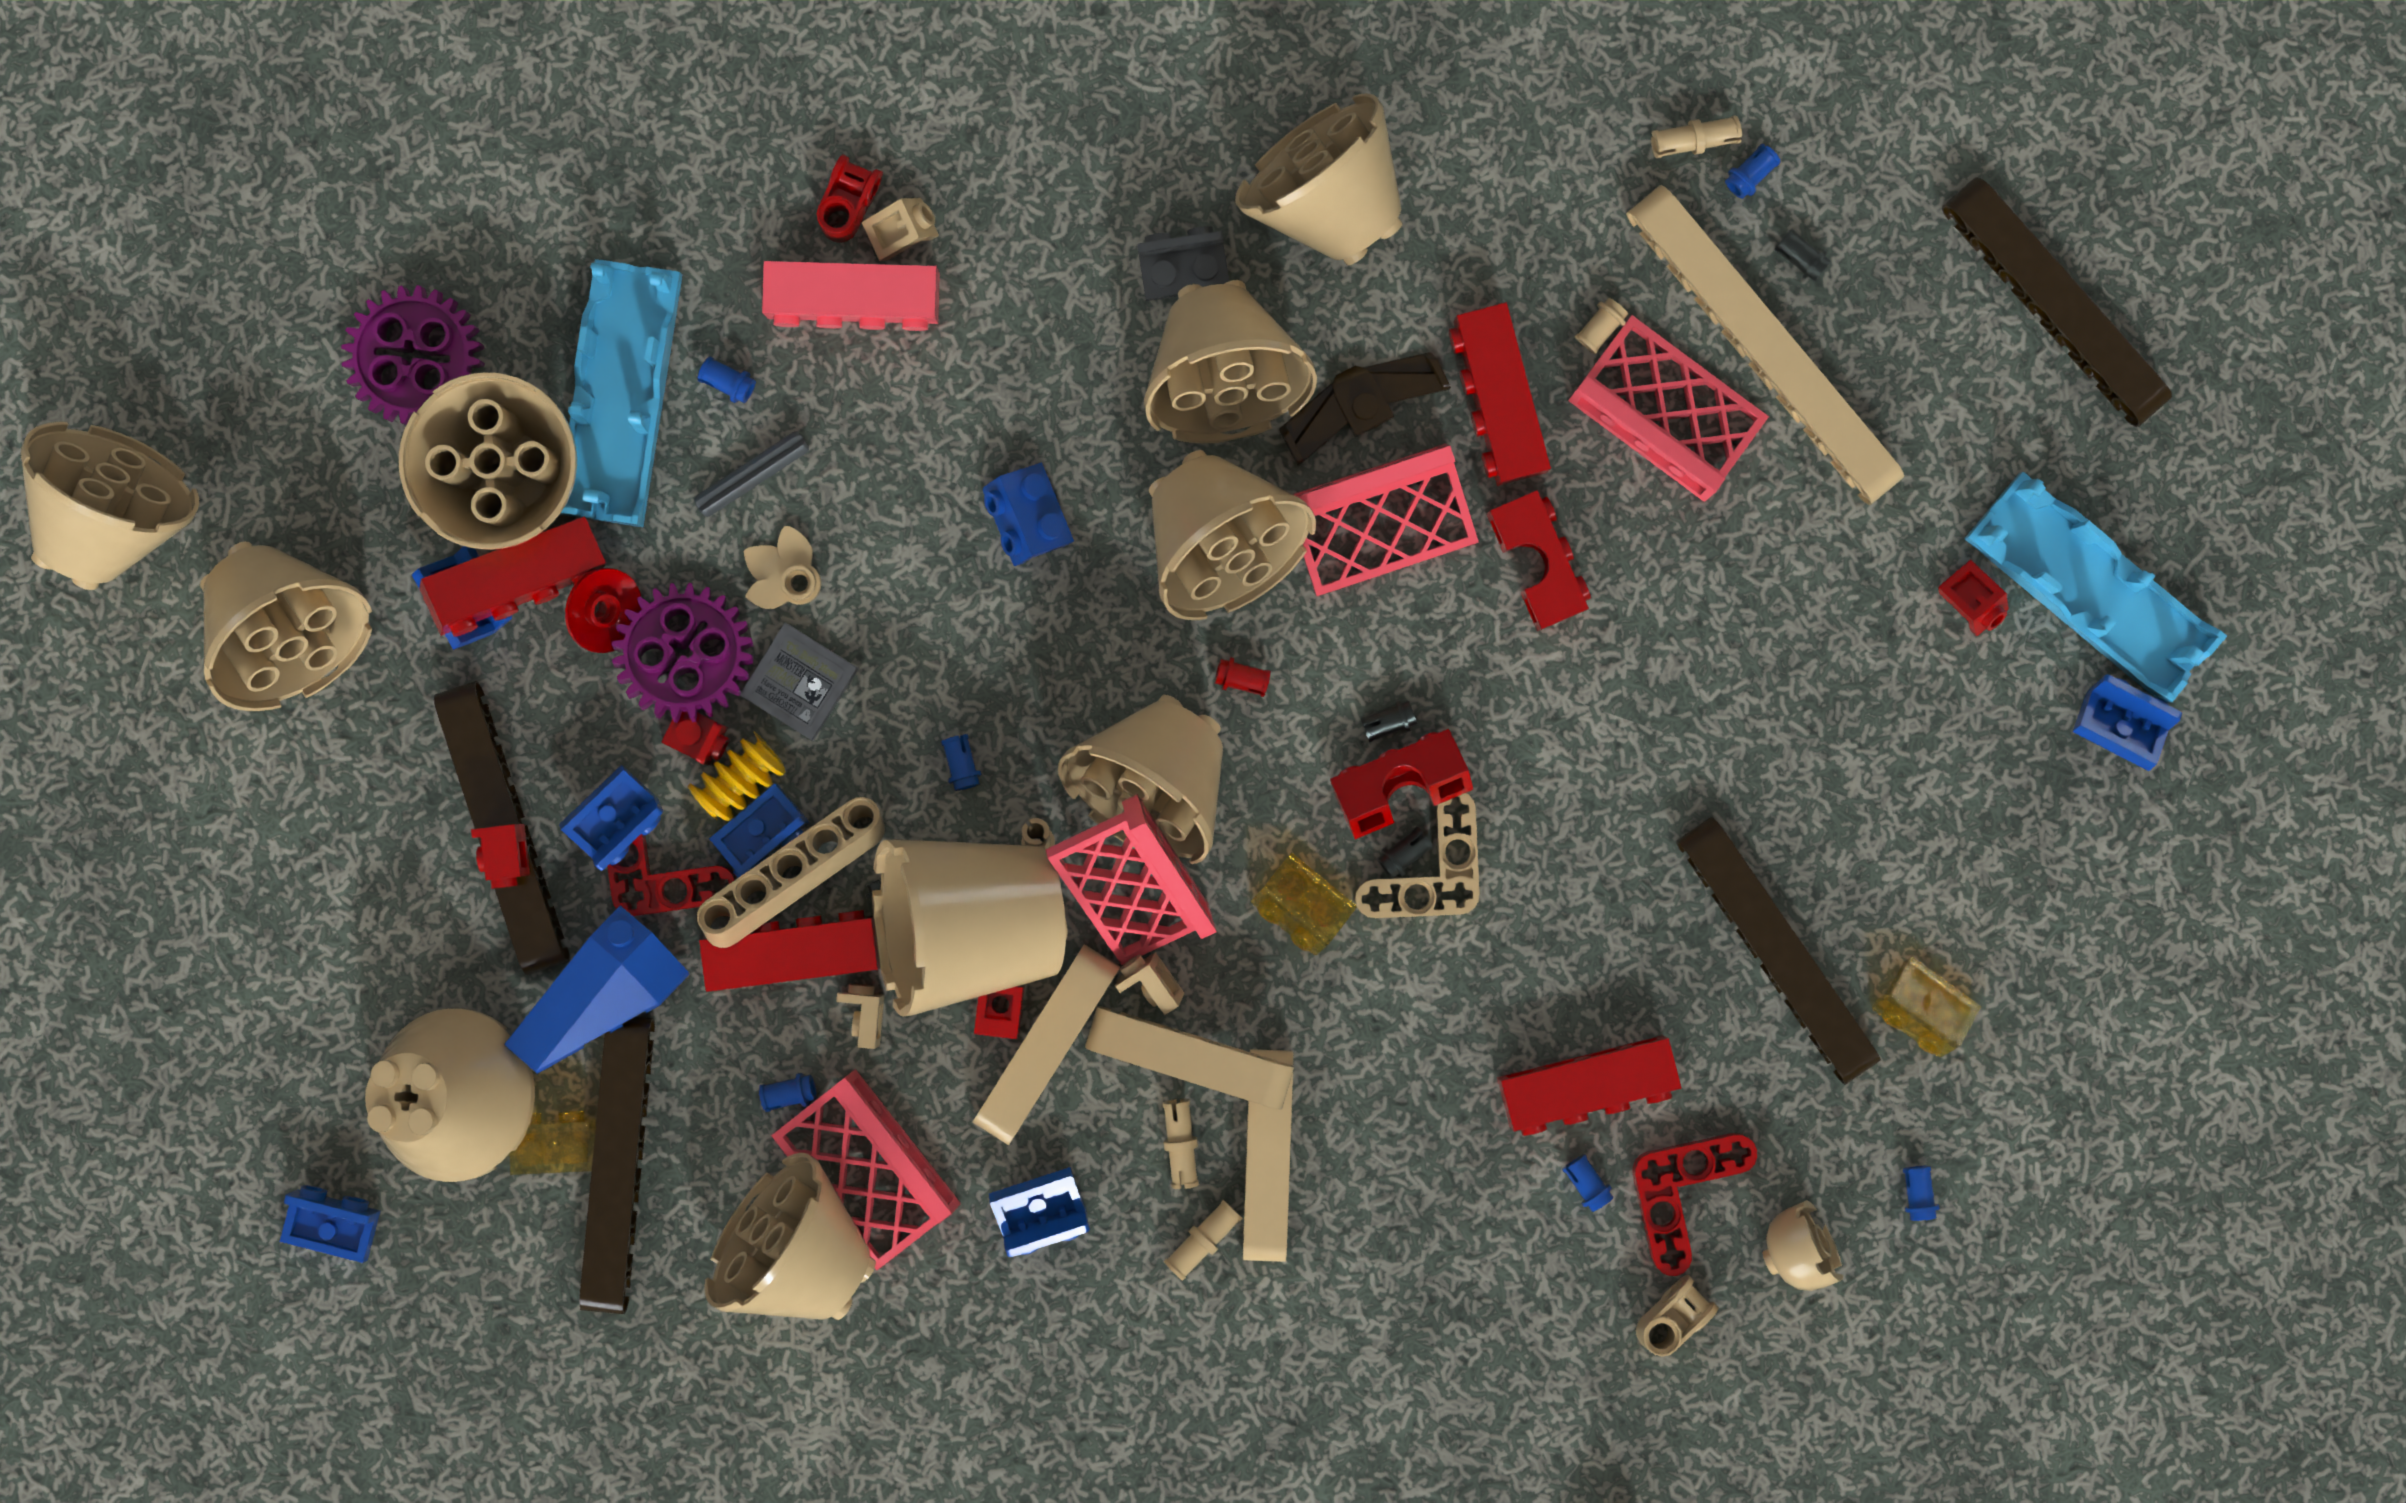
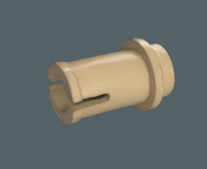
M1608 298L1605 303L1599 302L1597 304L1599 310L1584 328L1575 335V339L1593 354H1597L1599 348L1619 325L1623 327L1626 324L1624 319L1628 312L1611 298Z
M1032 818L1029 820L1030 827L1026 823L1023 825L1022 845L1042 846L1045 849L1056 845L1055 837L1044 820ZM1037 837H1042L1044 841L1042 843L1040 839H1034Z

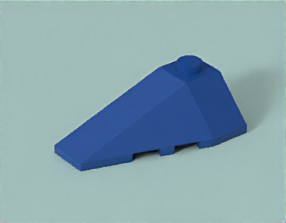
M620 905L587 939L504 1045L538 1074L583 1049L584 1045L608 1031L612 1033L621 1028L624 1022L644 1011L648 1013L660 1006L686 979L689 972L649 929Z

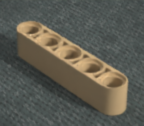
M857 797L848 801L707 899L697 912V921L706 939L713 946L719 948H726L736 944L877 845L885 833V825L877 804L865 797ZM870 817L873 819L872 823L866 828L858 829L853 827L859 818ZM830 841L838 843L837 847L830 853L822 854L818 852L819 847L823 843ZM792 866L802 867L798 876L791 879L782 877L787 868ZM756 891L766 892L761 902L756 904L746 903L752 893ZM720 916L730 917L725 927L721 929L710 928L716 918Z
M1083 945L972 1123L1005 1144L1009 1145L1117 974L1120 969L1119 965L1087 945Z
M1101 1006L1096 1007L1085 1048L1090 1051L1275 1109L1283 1108L1294 1066L1130 1014L1123 1012L1117 1014L1111 1012V1009Z
M1250 1049L1251 1053L1293 1066V1051ZM1293 1073L1282 1109H1275L1248 1101L1243 1260L1286 1262Z

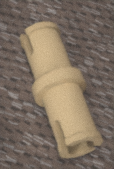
M1735 115L1730 118L1703 123L1699 119L1690 120L1687 126L1660 131L1654 130L1651 133L1652 150L1655 158H1661L1662 156L1689 151L1697 155L1704 153L1706 148L1733 143L1739 144L1741 143L1740 137H1742L1739 118Z
M1177 1099L1163 1102L1167 1130L1164 1150L1169 1151L1172 1177L1171 1187L1173 1189H1181V1185H1184L1185 1189L1199 1185L1194 1149L1198 1147L1197 1137L1192 1135L1190 1099H1180L1179 1103H1177Z
M1223 1199L1221 1204L1198 1227L1195 1225L1191 1227L1188 1231L1191 1235L1163 1262L1183 1281L1208 1253L1213 1255L1218 1250L1216 1245L1243 1218Z

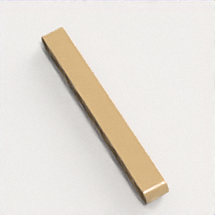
M1659 185L1626 213L1633 227L1638 225L1642 230L1639 234L1661 260L1665 257L1670 263L1667 265V268L1687 292L1692 290L1697 297L1694 300L1715 325L1720 323L1724 328L1721 331L1742 358L1747 356L1751 360L1748 365L1768 389L1772 390L1774 388L1779 394L1776 398L1797 423L1801 421L1806 426L1803 431L1823 455L1829 454L1832 457L1833 461L1830 463L1852 489L1855 486L1861 492L1858 496L1863 502L1872 505L1904 478V473L1895 459L1666 187Z

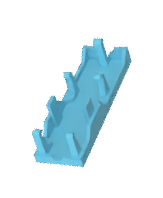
M595 259V262L591 263L590 266L592 269L590 294L582 314L574 364V396L571 407H568L570 415L569 425L574 436L577 451V472L572 493L559 515L578 518L585 516L586 519L644 527L683 275L678 271L637 267L626 263Z
M2024 472L2019 473L1964 539L2149 694L2164 700L2166 703L2173 702L2188 684V679L2191 676L2190 670L2194 666H2199L2207 657L2212 655L2227 635L2199 619L2153 580L2155 578L2153 573H2148L2138 568L2121 553L2111 538L2075 508L2057 500L2045 490L2046 487L2043 485V481L2032 479Z

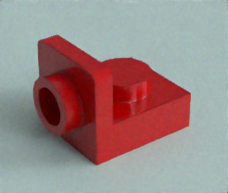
M1971 559L1938 587L1939 594L1969 622L1970 631L1976 636L1986 629L1988 631L1995 629L2007 616L2009 609L2007 593Z
M682 711L678 723L672 719L661 743L695 759V761L703 765H710L712 759L716 761L721 759L730 738L724 736L728 729L727 726L697 712L696 722H692L688 712Z

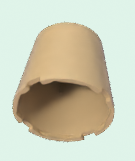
M902 839L883 840L879 844L873 868L876 874L881 873V890L872 891L874 932L886 991L895 990L898 998L893 999V1007L900 1016L916 1015L1052 977L1059 973L1064 960L1068 930L1060 878L1048 860L1044 847Z

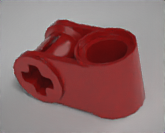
M843 154L839 157L831 173L828 187L817 209L818 223L828 239L833 242L842 243L849 241L855 236L868 207L872 204L883 177L882 171L875 169L872 172L850 162V157ZM843 211L849 214V219L844 226L834 228L827 224L828 218L832 213Z

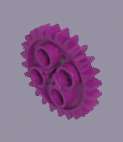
M402 285L398 286L397 298H394L385 290L381 291L383 301L381 305L368 299L366 303L370 313L367 316L358 312L353 314L361 323L359 329L346 327L345 329L349 335L355 338L354 343L341 345V349L352 354V359L341 363L342 367L355 371V374L346 380L347 384L353 387L362 386L355 397L362 402L371 399L368 410L375 414L384 408L383 418L390 422H393L399 414L400 422L404 425H407L413 412H417L439 386L450 380L471 374L472 368H481L485 365L484 362L474 358L473 353L485 349L484 345L480 342L471 341V338L480 332L479 328L475 325L464 326L471 315L465 310L455 313L458 302L450 297L442 303L443 293L436 289L427 298L426 289L420 285H416L413 296ZM400 322L403 330L400 338L394 342H388L386 338L387 329L393 323ZM437 327H443L445 330L444 341L436 347H431L428 339L430 333ZM382 348L396 352L413 353L416 349L425 355L450 356L451 360L449 363H439L421 358H413L409 362L400 356H377L376 350ZM395 364L398 371L396 379L393 383L384 385L381 379L383 370L387 366ZM433 369H438L440 372L439 384L433 389L426 390L424 386L425 375Z
M671 583L669 596L665 597L662 596L657 588H654L653 602L648 603L641 597L637 598L641 608L639 613L626 609L625 614L631 622L630 626L617 624L616 626L618 633L625 637V639L612 642L613 649L623 653V655L612 659V663L615 668L626 669L617 676L620 684L632 682L626 690V694L629 699L635 698L640 694L642 695L638 704L642 711L655 704L654 714L658 719L664 715L667 709L671 710L672 719L676 723H678L682 711L688 712L692 722H696L697 710L702 708L709 717H713L712 704L717 702L724 708L729 707L725 694L729 692L740 696L741 691L735 683L736 679L748 681L750 678L749 673L741 668V665L753 664V656L742 651L752 647L753 641L750 637H739L749 629L746 621L734 623L740 614L739 609L732 607L724 611L727 602L726 596L721 595L712 602L711 590L707 586L700 596L695 595L692 583H688L684 594H678L674 583ZM676 615H685L690 619L688 627L680 632L669 630L667 624ZM703 622L707 623V628L694 638L699 625ZM712 639H718L725 644L723 652L714 657L705 655L702 652L704 644ZM689 645L692 656L687 658L682 655L677 660L674 650L677 647L684 650ZM650 649H659L664 653V657L659 664L647 666L641 662L643 654ZM673 666L668 679L664 683H659L658 679L660 676H663ZM686 673H692L699 677L697 686L689 691H683L676 687L678 678Z

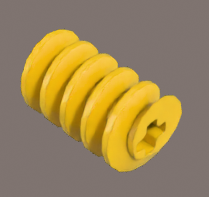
M755 731L754 734L757 739L755 744L744 738L740 740L744 751L743 755H739L732 750L727 751L731 762L729 767L718 761L713 763L718 773L716 778L705 772L701 774L705 788L700 789L691 783L688 785V789L694 798L716 820H718L717 816L728 822L734 818L730 805L739 810L745 809L747 803L743 794L753 799L758 798L760 792L756 782L767 788L773 785L769 771L779 776H783L786 773L781 759Z

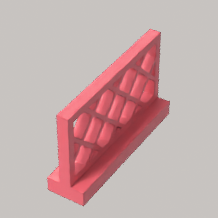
M1633 315L1630 316L1626 324L1621 328L1568 400L1704 502L1717 492L1725 481L1727 474L1769 418L1768 415ZM1631 330L1646 340L1648 355L1626 356L1624 339ZM1655 348H1657L1662 353L1656 354ZM1617 350L1619 359L1609 360ZM1672 359L1680 365L1682 381L1661 383L1658 361ZM1649 363L1653 384L1632 387L1628 365ZM1620 366L1624 388L1609 389L1595 378L1603 368ZM1689 373L1697 379H1690ZM1707 385L1715 394L1716 406L1696 409L1692 387ZM1684 388L1687 410L1666 412L1663 390ZM1655 392L1658 413L1644 415L1638 411L1633 394ZM1625 395L1626 401L1620 396ZM1724 399L1727 400V401H1728L1729 403H1731V404L1725 405V404H1724ZM1740 410L1754 420L1747 432L1730 434L1726 412ZM1718 413L1721 435L1701 438L1697 416ZM1689 417L1693 439L1679 441L1670 434L1668 420ZM1653 421H1660V426ZM1740 440L1733 450L1731 441ZM1723 442L1726 461L1719 470L1705 460L1702 445ZM1694 446L1695 452L1688 447Z
M1442 444L1293 494L1307 503L1314 516L1319 515L1333 522L1322 545L1306 538L1303 544L1307 550L1303 558L1316 596L1479 543L1455 468V458L1450 445ZM1447 473L1452 489L1444 504L1423 495L1430 478ZM1422 481L1417 491L1407 487V485ZM1398 488L1414 495L1403 518L1382 508L1389 492ZM1381 494L1377 504L1366 500ZM1420 498L1441 509L1430 532L1409 522ZM1454 498L1459 512L1449 508ZM1361 502L1374 509L1363 531L1341 521L1350 504ZM1341 508L1336 518L1326 514V512ZM1379 512L1401 522L1389 545L1368 535ZM1447 512L1462 520L1466 537L1449 542L1435 535ZM1406 525L1427 536L1420 552L1412 555H1407L1395 549ZM1338 526L1360 536L1349 559L1328 549ZM1365 539L1387 549L1379 566L1368 569L1354 562ZM1433 539L1442 543V545L1428 549ZM1309 545L1319 549L1315 560ZM1392 552L1402 557L1388 562ZM1324 553L1346 563L1339 579L1325 584L1321 583L1317 567ZM1352 566L1361 570V572L1347 576Z
M1138 794L1122 801L1123 813L1045 849L1048 860L1121 965H1124L1137 955L1143 956L1191 932L1196 931L1201 939L1217 932L1208 902ZM1121 830L1126 834L1122 847L1103 844L1106 837ZM1075 852L1087 854L1083 866L1065 863L1062 858ZM1097 856L1117 858L1112 870L1093 867ZM1127 860L1145 863L1140 874L1122 872ZM1087 879L1106 881L1102 892L1083 890ZM1116 883L1134 885L1130 897L1112 895ZM1145 887L1163 890L1158 901L1140 899ZM1105 907L1124 908L1120 919L1102 917ZM1134 910L1153 912L1148 924L1130 921ZM1163 914L1180 916L1182 919L1169 927L1158 925ZM1124 932L1142 935L1139 941L1124 948L1120 943Z
M856 1069L771 1135L787 1157L796 1153H806L817 1161L824 1160L840 1163L839 1183L832 1185L835 1191L838 1192L837 1194L843 1204L845 1194L867 1197L865 1218H851L857 1228V1225L864 1226V1233L859 1228L858 1230L869 1247L870 1257L876 1261V1270H879L935 1225L940 1224L961 1204ZM833 1097L837 1099L846 1111L844 1125L822 1122L824 1104ZM816 1111L815 1121L805 1120ZM852 1120L858 1127H852ZM795 1127L814 1129L812 1151L796 1149L786 1134ZM821 1130L843 1133L841 1155L819 1152ZM851 1134L867 1137L872 1144L871 1159L849 1156ZM879 1154L885 1161L878 1160ZM848 1164L870 1167L868 1189L846 1186ZM877 1168L892 1170L899 1178L898 1193L875 1190ZM905 1187L911 1195L905 1194ZM874 1198L897 1201L895 1222L872 1219ZM904 1202L919 1204L929 1216V1219L920 1226L902 1224ZM871 1227L894 1231L892 1248L881 1256L870 1243ZM901 1232L910 1233L900 1241Z

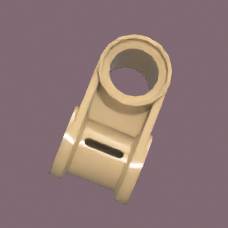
M1690 1275L1681 1277L1663 1294L1661 1300L1645 1313L1637 1323V1339L1641 1345L1654 1355L1668 1356L1674 1353L1688 1338L1703 1328L1719 1309L1715 1302H1708L1693 1286L1694 1280ZM1685 1298L1694 1306V1310L1685 1302ZM1660 1323L1666 1324L1668 1329L1666 1339L1659 1344H1652L1649 1340V1333L1652 1327Z

